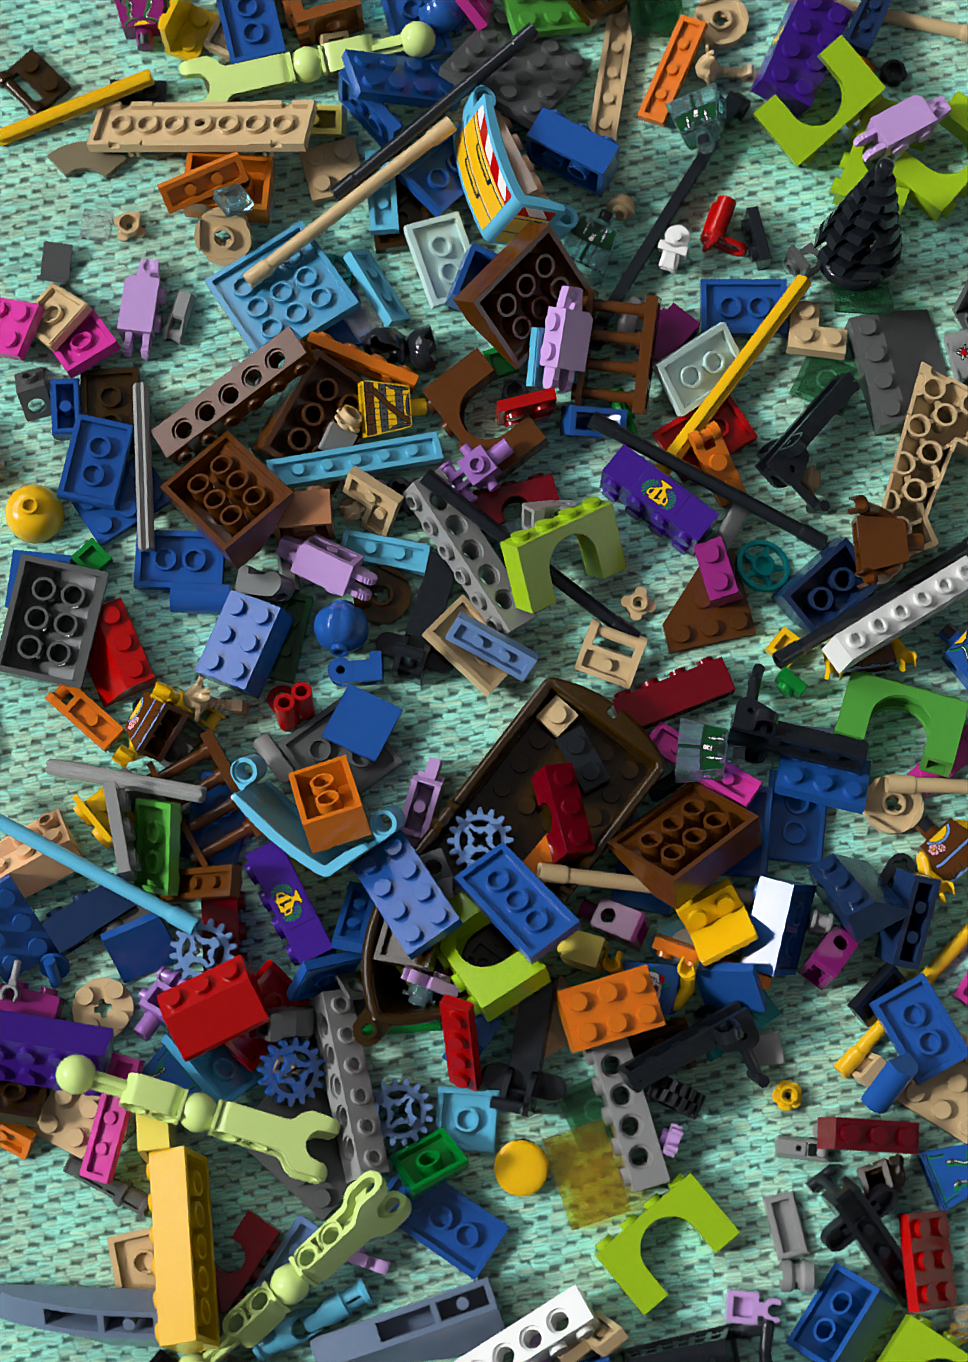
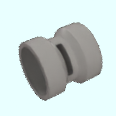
M780 1260L779 1271L783 1273V1279H779L781 1292H792L793 1289H800L803 1293L814 1292L815 1274L812 1260H802L801 1263L796 1264L791 1260Z

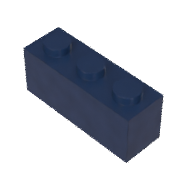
M900 868L896 869L891 889L910 909L911 915L880 931L874 954L875 957L892 965L919 970L941 880L923 873Z
M99 884L98 887L90 892L86 889L72 898L73 903L64 909L62 906H59L46 915L47 919L41 924L59 953L66 956L101 934L102 929L106 925L137 907V904Z

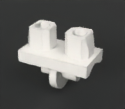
M671 226L665 233V240L660 239L658 251L662 253L659 262V269L676 274L680 259L686 261L689 253L686 246L689 243L690 235L684 226Z

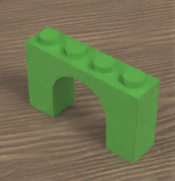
M852 670L834 734L864 740L868 723L876 714L890 709L906 711L914 715L922 723L926 732V744L919 770L948 778L955 761L968 711V702L962 701L955 696L933 693L926 688L904 685L898 680L879 678L866 671L858 672Z

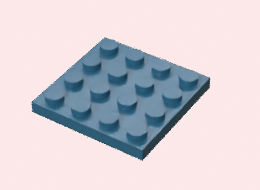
M299 221L204 280L252 353L288 326L296 331L306 342L310 331L316 333L323 332L361 308L359 301L315 239L275 269L268 278L252 289L242 275L306 228L302 221Z

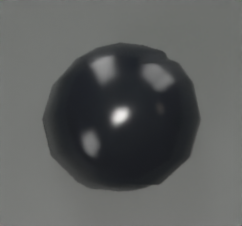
M428 324L412 331L406 341L407 356L410 362L422 372L434 371L438 364L431 356L436 351V345L431 326Z
M379 327L366 335L363 344L365 353L380 356L383 353H389L390 357L385 358L388 363L394 364L399 361L400 365L405 363L407 358L406 339L396 328Z

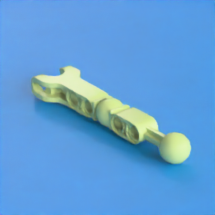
M413 21L402 29L400 35L374 41L371 34L359 35L318 45V49L311 46L301 47L292 56L290 52L226 66L220 64L214 58L202 56L182 62L179 70L180 74L185 78H204L209 82L210 92L205 99L199 102H231L236 97L297 84V80L304 83H312L318 80L323 73L325 77L339 75V71L345 68L341 58L345 49L380 54H395L405 51L409 56L417 58L428 55L433 50L436 40L433 29L427 23Z
M84 1055L66 1057L60 1062L56 1070L58 1085L69 1094L79 1095L92 1089L121 1098L119 1106L127 1111L177 1125L180 1120L182 1125L191 1132L209 1130L207 1135L277 1157L281 1162L282 1168L291 1178L313 1184H320L326 1180L327 1167L324 1163L309 1156L306 1150V1142L312 1138L330 1140L339 1134L341 1125L338 1120L315 1111H308L296 1118L286 1119L221 1099L216 1103L206 1093L195 1092L187 1095L189 1089H184L178 1085L143 1074L130 1073L127 1080L96 1071L93 1062Z
M370 1170L363 1173L347 1188L342 1207L296 1250L293 1257L289 1258L291 1264H285L276 1269L270 1284L264 1281L261 1287L252 1290L228 1312L222 1323L224 1334L220 1337V1348L206 1350L204 1353H188L181 1357L179 1362H220L239 1344L245 1348L257 1345L281 1323L286 1313L292 1310L289 1305H295L305 1299L310 1285L316 1288L319 1282L328 1279L372 1238L385 1236L395 1231L411 1213L412 1207L409 1198L399 1191L392 1190L388 1192L387 1182L378 1172ZM375 1183L374 1188L367 1193L369 1186ZM397 1203H400L395 1212L388 1213Z

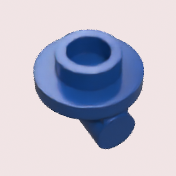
M49 953L41 958L39 970L49 979L52 988H59L63 984L62 978L69 973L70 962L61 954Z

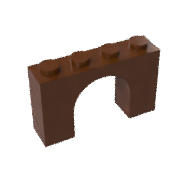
M476 348L424 388L422 392L427 397L426 403L430 412L433 415L438 412L444 419L440 425L450 438L456 435L461 442L457 446L459 450L467 443H470L473 449L481 445L486 450H489L505 438L514 450V453L498 464L503 472L495 478L499 483L548 446L550 442L529 415L508 432L494 439H480L468 432L464 416L469 401L474 395L499 377L479 349Z

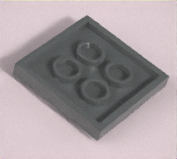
M339 698L277 744L296 770L346 754L360 796L401 766L403 761L388 741L376 764L322 738L321 735L341 699Z

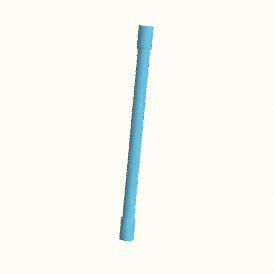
M0 813L1 832L162 917L169 924L190 935H193L198 928L200 918L178 906L170 905Z

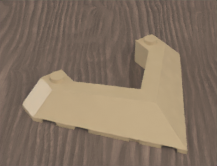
M923 361L919 368L881 506L895 513L898 519L905 520L907 534H923L924 550L909 551V560L930 552L939 545L928 519V514L952 453L957 452L968 457V386L950 376L942 375Z

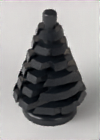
M880 158L877 161L876 167L870 169L859 183L846 195L845 199L820 224L816 232L814 248L824 242L827 243L820 249L817 255L821 273L829 282L839 288L850 291H867L875 288L884 278L886 279L897 271V265L901 262L902 233L900 234L902 227L897 223L900 217L898 214V194L896 192L897 183L894 174H892L895 165L890 158Z

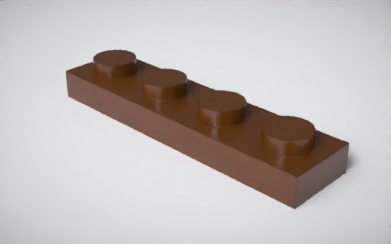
M230 864L179 869L180 883L178 885V896L156 894L157 898L167 903L240 897L242 866Z

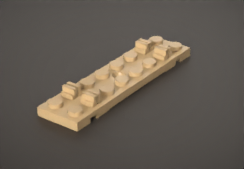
M260 100L254 102L140 101L132 102L131 106H123L122 102H111L98 107L87 141V147L90 152H128L130 157H134L135 154L136 157H141L142 152L237 151L263 152V156H268L269 153L271 156H276V152H306L317 112V105L315 100H293L292 104H283L282 100Z

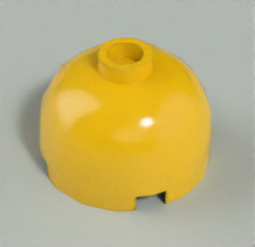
M38 484L24 485L15 490L7 500L5 507L7 525L12 533L23 542L36 544L50 540L51 537L60 531L65 519L64 505L57 498V494L46 486Z

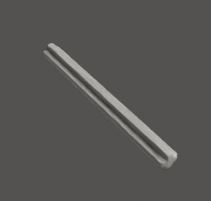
M141 382L133 384L137 536L139 550L141 552H151L155 549L150 432V387L147 383Z
M50 758L46 762L45 771L49 775L102 785L105 782L115 781L120 788L199 803H203L206 800L207 789L204 786Z

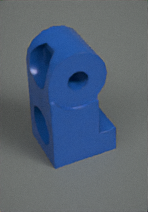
M369 651L370 659L349 661L344 657L333 659L329 663L327 670L331 681L340 687H347L349 683L354 686L385 685L382 651Z

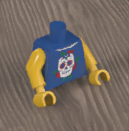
M621 951L616 952V960L610 959L607 952L604 953L602 965L608 970L609 975L647 964L663 1015L675 1014L676 1010H680L685 1006L694 993L695 972L699 966V961L696 959L692 967L685 963V956L681 958L679 964L627 960L623 961L622 965L623 954Z

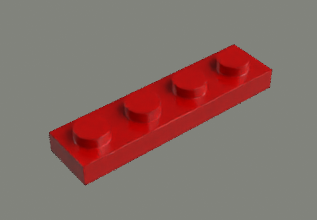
M445 994L440 1001V1011L449 1082L459 1088H467L477 1092L482 1084L474 1003Z

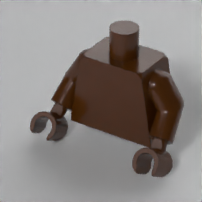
M857 495L849 497V500L854 501L855 508L848 509V513L850 515L860 514L851 521L856 572L854 574L863 579V584L858 585V588L864 589L868 586L887 584L902 572L903 566L909 562V551L924 550V536L922 533L907 534L905 520L898 519L895 513L869 502L866 496Z

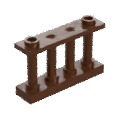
M589 289L588 295H584L582 301V311L589 312L593 318L585 372L578 371L577 383L572 384L571 400H575V406H585V399L626 403L628 407H632V413L647 415L662 298L647 295L646 302L642 301L641 304L598 300L599 292L595 289ZM596 311L639 316L640 319H644L643 329L638 331L637 334L594 329ZM602 341L636 345V348L640 349L639 360H634L633 363L591 358L592 342ZM589 370L631 374L632 378H636L635 390L630 389V392L587 387Z
M211 729L200 734L204 741L203 744L199 745L200 749L161 771L158 770L152 761L146 764L151 772L146 776L169 780L205 759L208 761L213 759L218 769L214 770L215 774L195 785L206 787L207 792L220 784L222 787L227 784L232 792L231 795L240 791L231 776L232 765ZM231 795L228 796L229 800L188 823L182 814L180 827L193 849L189 852V855L196 868L211 866L207 859L248 836L250 838L256 836L260 843L269 839L244 814L247 820L242 822L243 826L201 849L193 833L234 810L236 812L241 810L232 800ZM164 796L166 801L180 803L181 806L190 802Z

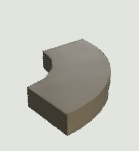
M87 141L66 144L47 155L48 159L66 178L78 172L89 171L98 173L105 179H108L128 162L121 152H90L87 147Z

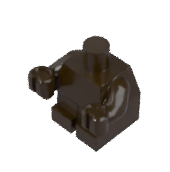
M895 1154V1156H890L888 1159L883 1158L873 1162V1166L868 1164L857 1168L856 1173L860 1177L864 1195L882 1183L891 1186L898 1195L904 1193L902 1188L905 1185L903 1156Z

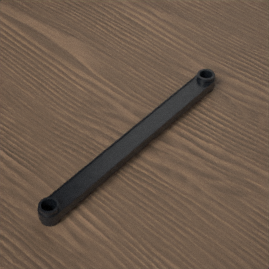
M731 90L721 107L723 113L719 120L725 118L726 132L734 120L742 121L751 105V100L738 91L734 92ZM716 136L710 138V142L703 144L607 301H623L723 137ZM600 312L595 319L594 329L609 330L606 327L615 313ZM593 341L592 348L600 351L605 342Z

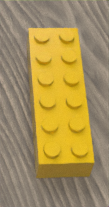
M186 1146L149 1152L146 1173L151 1187V1194L148 1196V1206L152 1212L153 1223L150 1227V1239L154 1245V1258L151 1262V1268L156 1278V1290L153 1293V1302L158 1314V1323L155 1325L156 1339L159 1342V1347L183 1354L220 1348L208 1158Z

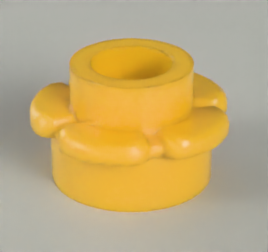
M783 1080L773 1090L772 1099L778 1104L779 1109L790 1111L791 1108L796 1109L801 1105L802 1089L795 1082L790 1083L789 1080ZM787 1092L791 1095L789 1099L785 1097Z

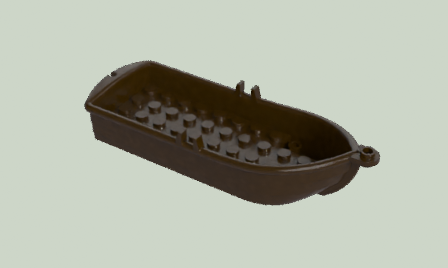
M556 677L548 678L539 685L454 797L447 800L444 810L437 819L434 817L429 829L414 849L420 856L442 848L455 877L467 868V864L464 863L458 867L456 862L459 856H450L449 852L455 848V845L447 844V839L454 838L455 835L449 831V828H458L459 825L456 817L458 816L465 820L467 818L466 810L469 809L473 815H477L478 807H482L484 815H487L492 809L494 810L495 819L501 816L505 818L502 826H511L512 831L506 834V837L514 838V843L507 845V847L522 862L527 858L552 828L550 808L548 805L538 806L531 777L544 765L566 763L555 743L557 737L536 719L540 711L556 695L579 715V718L561 736L582 725L611 776V780L584 794L578 784L595 849L580 861L566 862L562 865L576 869H592L608 848L607 842L620 832L663 775L666 769V760L647 732L627 712L622 709L617 717L611 718L608 716L607 711L614 702L579 684ZM478 821L472 824L475 827H485L488 823ZM499 831L493 838V845L495 847L501 843ZM462 832L460 847L463 851L468 844V837ZM473 834L475 847L482 845L490 850L486 844V835L480 838ZM476 855L472 860L477 861L484 855ZM435 859L428 860L425 863L431 874H437L442 869L441 863ZM547 882L545 884L564 905L579 886L578 884L570 883L557 884ZM455 883V895H456V894H458L459 892H461L462 890H461V889L456 885V883ZM376 905L371 912L366 927L362 949V986L367 1007L356 1019L352 1028L355 1040L366 1047L378 1044L392 1026H412L441 1020L440 1001L444 996L421 986H418L417 991L412 993L405 981L401 979V975L395 966L377 963L373 960L384 918ZM491 922L468 939L463 949L462 959L477 967H490L503 962L517 953L518 950ZM437 959L433 972L421 970L422 973L432 977L434 971L449 977L454 975L450 968L444 970ZM466 990L461 993L459 992L457 998L463 1000L470 997ZM366 1025L374 1027V1033L371 1036L363 1035V1028Z

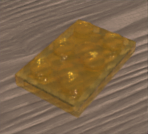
M601 1119L542 1139L572 1231L631 1211Z

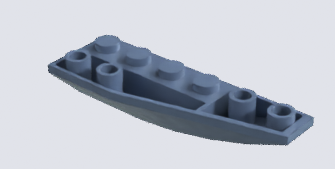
M486 1276L311 1338L309 1343L315 1362H420L450 1359L467 1353L503 1331L505 1326L489 1278Z
M0 1284L1 1319L108 1345L159 1347V1342L155 1336L158 1314L153 1302V1293L156 1289Z

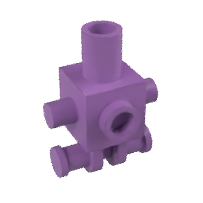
M505 438L489 450H486L481 445L473 449L470 443L463 445L460 451L464 457L457 462L460 467L458 471L452 465L453 462L451 460L446 461L439 467L448 478L451 486L454 485L455 490L473 504L478 500V497L472 493L471 487L474 486L480 490L486 486L490 492H493L500 486L495 479L503 473L498 464L514 453V450Z
M162 966L158 970L157 979L150 989L143 988L140 991L139 998L141 1000L138 1004L145 1015L133 1031L141 1039L148 1041L160 1025L167 1028L156 995L185 982L181 978L182 972H173L167 966Z

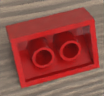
M121 597L102 605L87 666L104 708L155 686L158 681Z
M241 954L156 995L163 1020L185 1062L271 1021L255 973Z

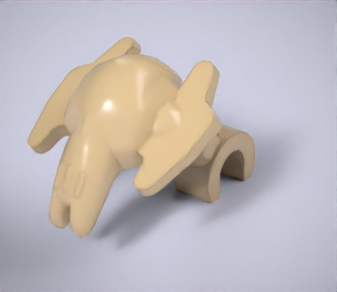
M709 44L705 45L706 54L697 61L695 72L699 78L707 83L708 91H713V82L718 76L721 78L742 79L744 82H754L759 72V69L754 71V64H746L742 68L720 67L719 62L714 57V50H712Z
M199 676L197 683L188 688L183 695V702L192 711V717L196 723L199 722V715L202 714L206 707L228 711L230 714L248 715L249 703H243V699L224 700L211 697L209 695L211 689L205 688L202 684L203 676Z

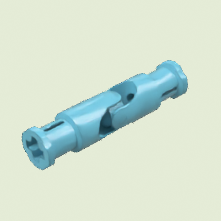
M362 1278L357 1279V1284L342 1292L336 1291L325 1297L316 1308H306L279 1323L257 1345L252 1347V1350L259 1362H267L266 1359L282 1350L287 1352L319 1334L324 1329V1326L337 1324L348 1318L350 1312L364 1304H373V1298ZM300 1317L304 1321V1327L309 1331V1333L304 1335H298L292 1330V1325Z

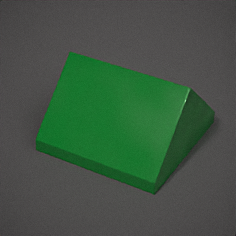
M444 1127L389 1156L411 1201L465 1172L470 1165L468 1159Z

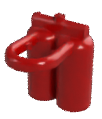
M720 195L717 201L711 205L700 235V241L703 244L702 251L704 253L708 250L710 251L711 247L738 257L747 254L748 247L744 243L726 236L737 204L736 200L729 196ZM719 241H723V242H725V243H727V244H730V245H732V246H735V247L739 248L740 250H736V249L730 248V247H728L727 245H724V244L720 243Z
M298 682L292 688L285 685L277 686L268 693L267 703L276 714L278 726L284 732L294 730L301 721L310 719L315 713L312 688L306 682ZM280 692H285V693H282V694L278 695V696L274 699V701H273V698H274V696H275L276 694H278V693H280Z

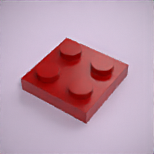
M554 387L497 401L495 416L498 426L505 425L506 428H513L528 415L535 422L550 418V414L555 411L557 401Z

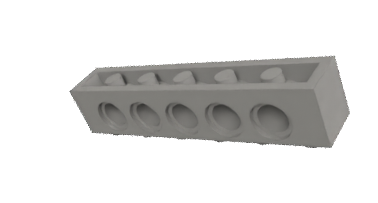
M440 468L434 471L450 483ZM423 477L412 482L403 493L407 506L414 511L420 520L424 532L431 537L438 548L439 555L446 560L454 572L456 581L463 586L470 597L471 604L480 612L486 621V625L507 637L526 627L537 615L515 607L507 569L480 528L445 500L438 498L419 482Z
M342 989L321 992L308 1001L309 1006L314 1007V1031L320 1058L325 1061L322 1064V1070L326 1072L324 1079L332 1117L338 1120L341 1125L337 1141L346 1184H350L367 1171L372 1170L384 1175L390 1172L363 1046L355 1040L352 1033L353 1024L357 1019L353 1000H348Z
M625 1037L583 1050L587 1065H592L595 1077L592 1078V1085L597 1096L601 1095L604 1107L601 1108L605 1126L610 1125L614 1137L610 1138L612 1152L615 1157L619 1156L622 1168L619 1169V1175L623 1186L628 1187L630 1192H637L669 1182L670 1177L644 1091L636 1093L623 1082L618 1070L613 1075L608 1074L604 1070V1061L608 1057L614 1058L618 1066L633 1058L628 1038ZM617 1087L623 1088L627 1094L626 1101L622 1105H618L613 1100V1091ZM627 1117L632 1118L636 1124V1129L631 1135L625 1134L622 1130V1122ZM635 1148L642 1149L645 1154V1159L639 1166H636L631 1160V1153Z

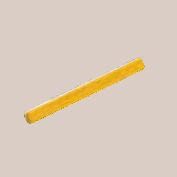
M145 69L0 128V145L5 146L153 86L155 84L153 75L149 69Z

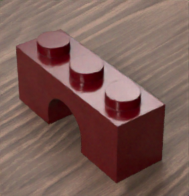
M544 473L531 475L527 478L528 480L516 483L514 480L500 484V488L493 492L488 491V488L477 489L472 492L478 497L474 505L500 525L505 524L502 514L503 510L512 503L522 504L547 500L557 501L560 499L552 474L544 475Z
M572 762L544 765L531 777L538 806L548 805L551 811L552 828L546 835L553 864L580 861L591 853L595 847Z
M818 1117L817 1149L919 1154V1123L846 1117Z
M252 1210L247 1211L231 1236L245 1251L243 1266L235 1272H229L215 1264L218 1308L226 1314L247 1296L243 1291L249 1281L255 1283L265 1267L261 1263L267 1253L273 1256L282 1242V1239L278 1237L282 1231Z

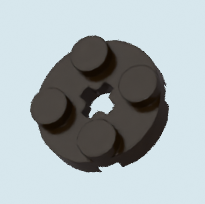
M382 565L370 570V572L375 573L378 577L376 584L370 586L363 582L355 581L372 591L370 600L364 601L353 597L355 607L360 608L365 613L369 623L391 625L401 619L409 610L412 600L411 589L408 580L401 571L391 566ZM383 588L387 589V595L390 598L387 601L378 602L377 596L374 593L376 591L381 592Z

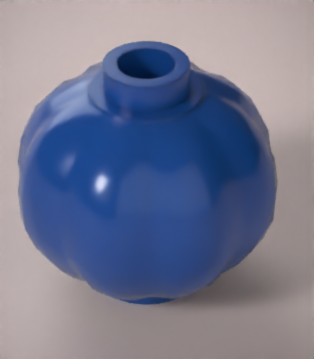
M422 0L423 2L418 8L420 21L427 23L435 34H445L453 31L456 35L467 25L465 21L466 14L455 0Z
M337 600L317 613L314 620L315 638L320 646L328 649L333 656L345 657L348 653L358 650L365 644L369 634V622L365 613L360 608L355 607L352 602Z

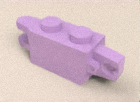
M913 95L871 117L866 131L858 135L853 143L858 148L871 141L874 142L875 146L868 149L862 155L865 162L872 161L881 155L883 157L891 154L897 156L903 153L910 144L916 141L921 143L933 135L935 125L950 114L951 107L943 96L925 101L922 96Z
M141 259L137 274L130 275L124 280L117 325L121 338H125L124 357L132 356L134 340L138 339L143 340L141 346L142 359H149L152 341H155L156 333L162 332L163 316H160L159 312L160 306L166 305L167 289L163 288L160 280V264L158 260Z
M562 286L556 307H548L545 319V334L540 351V365L545 366L544 379L542 380L544 389L553 387L556 389L557 386L560 392L568 393L572 389L575 371L585 372L593 318L589 312L582 311L583 289Z
M319 534L312 535L305 541L285 535L280 539L276 550L277 555L292 564L290 571L299 575L302 580L320 585L327 592L343 597L347 593L364 601L370 600L372 591L355 582L357 580L371 586L376 584L378 579L375 573L361 566L364 556Z
M429 757L425 772L418 771V774L413 776L403 808L405 824L401 830L413 847L416 846L427 832L434 817L437 818L445 791V777L439 776L443 764L440 759Z

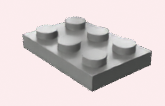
M115 781L103 783L118 874L128 882L139 880L137 871L142 870L139 853H136L132 845L133 841H137L134 823H131L130 818L127 816V812L132 811L129 794H126L125 789L120 788Z

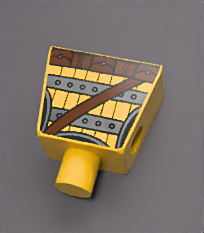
M362 381L358 383L359 410L364 417L361 425L362 439L411 428L412 416L427 414L426 399H410V388L407 385L375 381Z

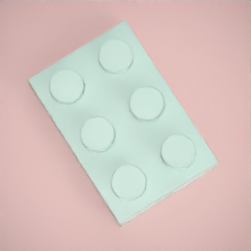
M458 211L408 224L403 228L431 309L446 306L445 301L463 256L470 247Z
M725 322L718 323L652 365L677 416H684L700 406L740 353ZM749 370L746 372V374H745L743 377H745V376H747L748 374H750Z

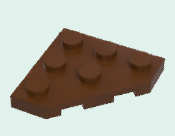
M734 549L729 550V554L743 599L715 608L710 602L700 567H698L662 625L669 654L756 634L744 584L741 582L736 571V554Z

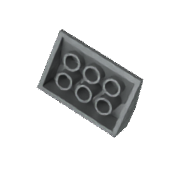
M928 309L877 311L851 317L848 319L844 330H847V341L875 436L902 430L921 362H925L932 366L933 370L948 377Z
M21 554L0 639V674L82 689L110 573Z
M286 1084L278 1085L281 1090L290 1093V1090L286 1088ZM318 1087L312 1089L315 1093L314 1098L304 1096L305 1104L303 1105L298 1104L295 1099L293 1106L285 1105L284 1100L280 1104L273 1102L274 1095L267 1096L255 1108L256 1110L286 1119L296 1118L308 1111H315L332 1117L328 1093ZM337 1136L330 1140L312 1138L306 1142V1150L309 1156L324 1163L327 1167L326 1180L320 1184L291 1178L284 1171L277 1157L246 1148L322 1221H325L344 1200V1194L352 1184H346Z

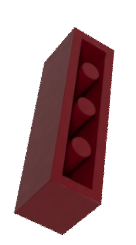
M712 656L696 662L697 666L686 670L685 667H681L670 672V677L659 681L658 678H653L642 683L641 689L633 692L630 689H626L614 695L615 699L611 700L614 702L611 710L614 717H617L623 709L646 730L656 726L659 721L666 722L731 696L736 688L723 658L713 659Z
M245 891L240 892V897L201 900V919L204 925H207L210 918L215 920V928L223 923L226 926L223 934L231 932L234 935L229 944H236L238 946L237 950L231 951V955L236 957L241 954L249 965L248 953L242 952V940H247V923L241 922V910H246ZM202 932L203 938L211 939L217 937L214 933ZM202 945L203 958L210 963L207 951L211 949V947L206 948L204 945ZM224 947L218 953L216 960L218 965L223 959ZM203 966V972L207 971L206 967Z

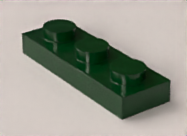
M293 593V596L288 601L281 603V608L293 616L294 620L268 679L291 684L295 683L314 601L312 596Z

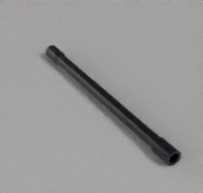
M531 23L524 26L509 39L508 43L357 169L348 173L329 190L335 198L340 201L360 186L367 178L512 57L521 53L538 39L540 35Z
M596 411L587 425L588 428L601 435L625 444L636 452L794 535L798 540L818 551L824 548L829 536L821 531L789 517L621 427L617 422Z
M429 469L420 480V484L438 498L445 500L499 543L511 537L512 533L461 495L450 483L432 469ZM550 564V576L554 586L604 625L639 637L641 634L639 630L622 617L614 614Z
M968 537L801 639L793 641L772 654L774 663L780 669L785 668L842 630L965 555L968 556Z

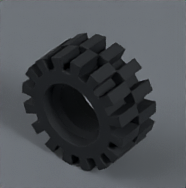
M665 1076L649 1085L645 1093L650 1099L695 1120L706 1098L704 1094L669 1076Z

